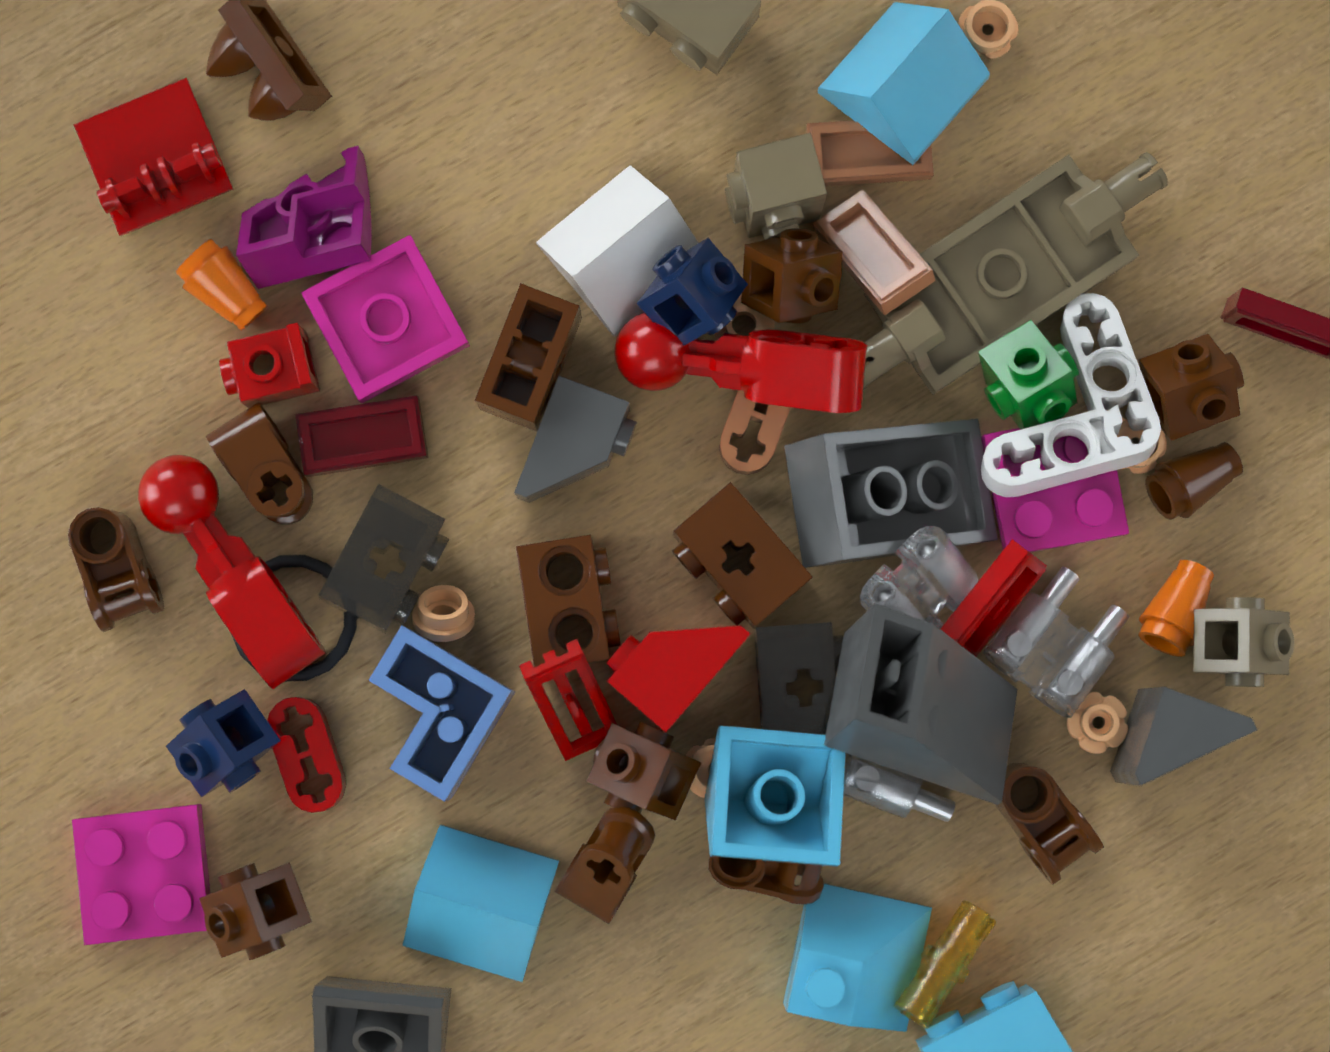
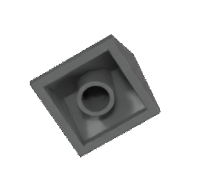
M1166 687L1138 689L1127 721V736L1118 747L1110 772L1116 783L1141 786L1257 731V728L1250 717Z
M327 976L314 986L312 995L314 1052H445L452 988Z

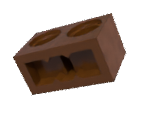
M591 535L516 546L534 668L545 663L542 654L554 649L557 657L569 652L564 650L559 644L557 633L559 626L564 620L575 616L589 621L593 629L592 640L583 650L588 663L608 662L611 658L609 648L621 646L616 610L603 611L600 586L611 584L606 547L594 549ZM561 556L575 557L583 565L581 581L575 587L568 590L555 588L551 585L548 578V570L551 563Z

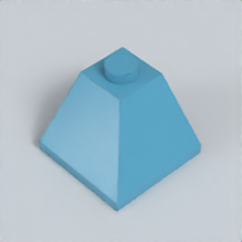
M824 883L820 898L813 903L804 904L783 1000L786 1011L847 1026L906 1032L932 907Z

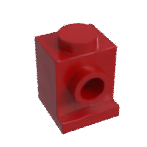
M298 322L285 325L286 328L227 342L230 357L220 359L219 366L223 384L228 395L239 394L240 402L247 408H250L258 402L261 405H266L320 392L307 332ZM267 354L272 355L274 358L273 369L265 375L256 374L253 366L257 357Z

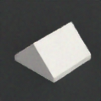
M630 165L541 237L536 244L615 337L630 319L644 313L637 305V302L657 277V274L653 271L654 265L674 247L682 245L687 251L697 245L698 241L670 198Z

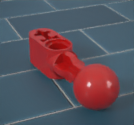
M642 313L630 319L621 328L615 342L614 355L620 373L629 383L643 390H666L679 383L688 374L711 377L719 388L744 391L746 399L762 404L830 413H851L862 408L867 345L858 340L764 329L752 331L748 335L724 333L716 341L697 338L684 346L673 332L658 323L652 322L645 313Z
M170 455L154 462L143 474L138 488V501L143 515L157 529L166 533L183 534L198 556L195 569L209 588L206 591V595L210 603L268 686L275 689L326 654L320 640L269 566L260 556L255 557L242 537L229 535L215 515L219 503V486L216 477L209 467L200 460L187 455Z

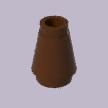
M1223 442L1217 446L1158 463L1155 466L1154 473L1146 477V490L1154 507L1166 519L1172 520L1178 516L1189 518L1231 483L1234 478L1240 476L1243 473V465L1236 450L1230 444Z

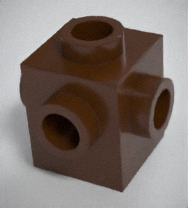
M800 228L786 229L777 238L745 244L743 279L748 285L742 292L741 303L777 323H806L812 319L813 315L838 310L843 251L819 240L816 232Z
M1209 334L1180 342L1176 346L1139 359L1140 370L1158 414L1160 426L1171 441L1240 415L1237 389L1244 386L1242 370L1235 356L1231 352L1224 354Z
M639 722L636 731L633 732L612 723L606 738L600 742L595 751L593 767L587 782L608 791L604 803L611 807H626L641 813L642 809L676 820L701 762L671 749L670 746L674 736L650 725Z
M290 862L258 874L255 863L219 876L222 889L199 898L205 914L206 930L216 943L221 958L242 950H246L249 960L259 958L285 947L283 934L312 922Z

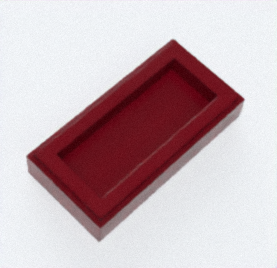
M1243 287L1227 298L1221 319H1224L1223 322L1330 360V318Z
M417 395L295 414L303 472L306 477L428 458L420 399Z

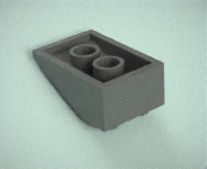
M978 419L825 433L784 446L802 565L805 568L910 554L913 542L917 541L921 536L937 538L945 548L998 540L990 490L985 485L981 475L984 452Z

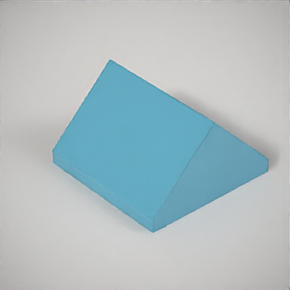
M894 2L818 87V94L914 165L989 79L990 72L949 9Z
M719 726L704 799L710 856L839 866L845 753L824 746L826 735Z
M439 825L414 891L403 946L523 982L559 860L448 826Z

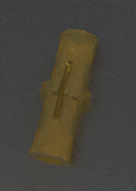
M963 900L934 946L928 944L922 952L921 957L924 961L908 987L905 988L899 999L895 1002L894 1007L901 1011L900 1013L923 1028L929 1029L932 1024L931 1022L939 1012L949 993L952 992L957 983L964 984L970 974L967 967L983 941H985L991 930L996 926V921L990 918V915L978 906Z

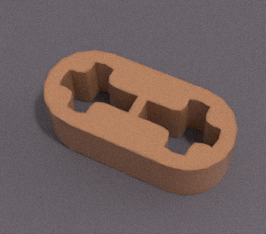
M738 390L720 439L719 451L725 465L735 473L744 475L758 473L767 467L773 457L791 407L768 405L766 413L762 414L754 411L757 402L746 399L744 391ZM750 420L761 424L756 443L765 448L762 456L752 454L748 462H741L736 459L738 449L729 444L732 436L742 438L746 433Z

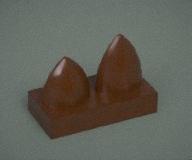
M228 0L218 9L226 23L218 32L211 47L206 75L209 77H230L247 72L257 66L260 73L255 79L250 92L248 116L250 118L272 121L285 118L295 111H316L332 97L266 0Z

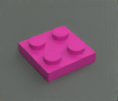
M411 235L372 254L370 261L352 265L301 292L361 404L470 346Z
M1016 428L984 434L981 437L983 452L985 453L986 447L994 438L1021 429ZM1063 436L1053 444V451L1056 456L1068 463H1078L1088 455L1084 442L1073 436ZM1035 445L1034 456L1031 460L1040 458V470L1044 471L1046 469L1041 461V446ZM1002 455L999 467L996 469H1007L1011 477H1017L1020 474L1022 464L1027 461L1014 463L1010 455ZM1117 470L1019 497L1006 498L996 495L991 491L1003 550L1012 539L1029 552H1037L1129 534Z
M201 804L72 819L84 945L207 931L205 914L199 898L211 894Z

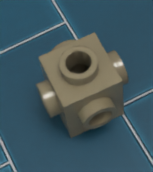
M1252 597L1226 598V609H1194V672L1225 674V686L1264 687V675H1289V659L1294 650V636L1290 628V612L1265 610V599Z

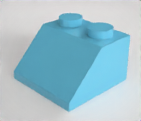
M1014 981L1002 984L982 995L980 999L983 1006L962 1017L958 1010H952L932 1019L924 1025L927 1034L915 1040L921 1052H1072L1037 991L1027 984L1017 988Z

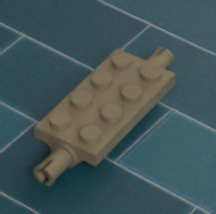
M1146 152L1139 156V159L1103 182L1100 179L1092 181L1083 175L1071 156L1067 155L919 254L932 268L935 282L884 316L867 294L864 293V296L883 322L882 327L884 330L864 342L867 345L866 362L869 361L870 363L865 366L863 390L867 388L868 384L905 361L908 364H912L932 395H934L979 365L981 362L978 351L1029 320H1032L1037 326L1067 306L1069 302L1081 294H1085L1134 261L1139 254L1126 237L1121 222L1125 220L1126 211L1157 190L1168 186V179L1162 168L1144 180H1138L1152 170L1151 167L1158 163L1156 159Z

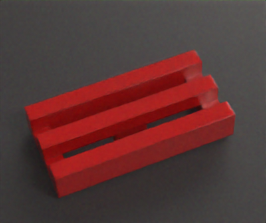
M1012 539L940 630L977 657L1047 570V565Z
M577 639L566 643L569 652L557 657L554 649L542 654L545 663L535 668L531 660L519 665L523 678L565 761L598 747L600 742L606 738L612 723L617 725ZM574 669H577L604 727L594 732L565 674ZM554 679L582 736L572 742L543 687V683Z

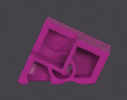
M359 146L350 147L341 152L345 165L320 181H311L306 173L290 183L279 195L264 199L242 213L236 257L257 289L371 260L372 222L370 193L365 157Z

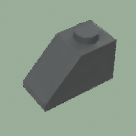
M558 376L514 493L517 498L530 503L608 468L614 453L624 457L637 424L636 421L627 418L630 412L629 402Z

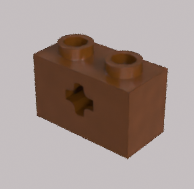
M520 283L475 398V402L481 411L538 432L558 376L561 374L582 320L579 305Z
M731 482L673 531L674 538L680 543L672 550L673 554L695 579L704 572L720 590L713 597V600L736 626L746 620L754 629L813 578ZM730 545L736 551L747 547L752 552V556L747 563L752 570L751 573L745 576L738 569L730 574L724 571L722 566L726 562L727 555L723 549L726 546Z

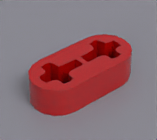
M303 697L285 698L272 708L267 721L281 740L272 749L287 794L292 803L303 811L311 813L327 811L340 802L347 785L345 772L326 715L322 708L313 700ZM293 707L296 708L299 715H311L313 725L304 730L309 750L304 752L301 751L295 735H284L281 730V725L290 720L288 710ZM312 757L319 775L330 774L332 777L333 785L324 789L326 799L322 802H318L314 794L304 795L301 791L300 783L306 782L309 779V773L304 760Z

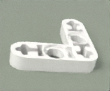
M1087 293L1081 294L1069 302L1065 308L1060 327L1064 347L1074 359L1079 371L1076 379L1088 412L1006 433L994 438L985 449L981 465V475L987 488L996 495L1006 498L1019 497L1137 465L1147 460L1154 452L1161 432L1160 420L1119 312L1113 302L1105 296ZM1082 315H1088L1092 323L1101 322L1097 336L1100 349L1092 352L1094 341L1090 330L1086 326L1078 327ZM1102 366L1117 367L1126 376L1127 384L1118 391H1106L1096 385L1092 373ZM1128 403L1125 415L1129 426L1133 431L1143 430L1138 444H1132L1128 436L1117 437L1122 425V415L1119 408ZM1063 436H1073L1084 442L1088 455L1078 463H1068L1056 456L1053 451V444ZM1035 445L1041 446V461L1046 469L1044 471L1040 470V458L1031 460L1034 456ZM1002 455H1010L1014 463L1027 461L1022 464L1019 476L1011 477L1007 469H996L999 467Z

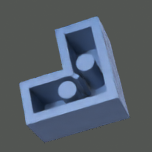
M402 625L369 678L370 682L423 713L390 769L444 802L451 800L514 696L515 691L432 641L422 637L412 629Z

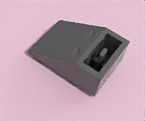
M875 603L844 633L824 746L998 805L1002 802L1017 688L934 624Z

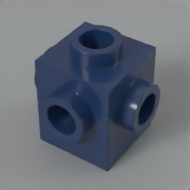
M706 238L687 251L682 245H678L667 252L654 265L653 271L657 274V277L639 299L637 305L652 322L669 329L685 346L706 333L713 335L724 328L737 314V310L733 305L748 284L736 271L734 265L724 257L709 238Z
M244 689L217 705L214 704L212 699H208L190 710L179 720L185 729L169 742L166 747L174 757L179 772L192 783L202 798L223 784L228 792L231 793L249 782L261 772L256 762L281 740Z

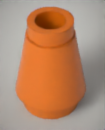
M209 239L196 249L176 270V274L185 282L182 286L185 291L230 323H234L240 331L247 328L268 307L260 298V294L227 246L220 248L212 239Z
M1180 560L1176 570L1171 573L1139 617V621L1142 624L1138 634L1139 638L1150 647L1165 654L1177 657L1185 656L1188 647L1194 646V609H1206L1211 589L1210 584L1214 578L1213 572L1197 562Z

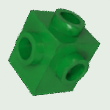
M1032 320L978 351L987 385L984 388L986 397L1002 420L1011 416L1020 429H1025L1061 419L1072 406L1078 403L1074 378L1079 375V371L1074 359L1062 344L1059 343L1053 347Z

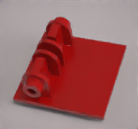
M187 78L73 124L100 190L96 191L104 211L107 214L110 213L120 237L233 190Z

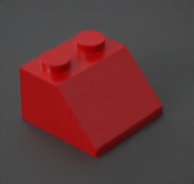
M740 625L649 632L641 642L631 634L606 663L615 671L607 682L663 731L667 732L750 636V633Z

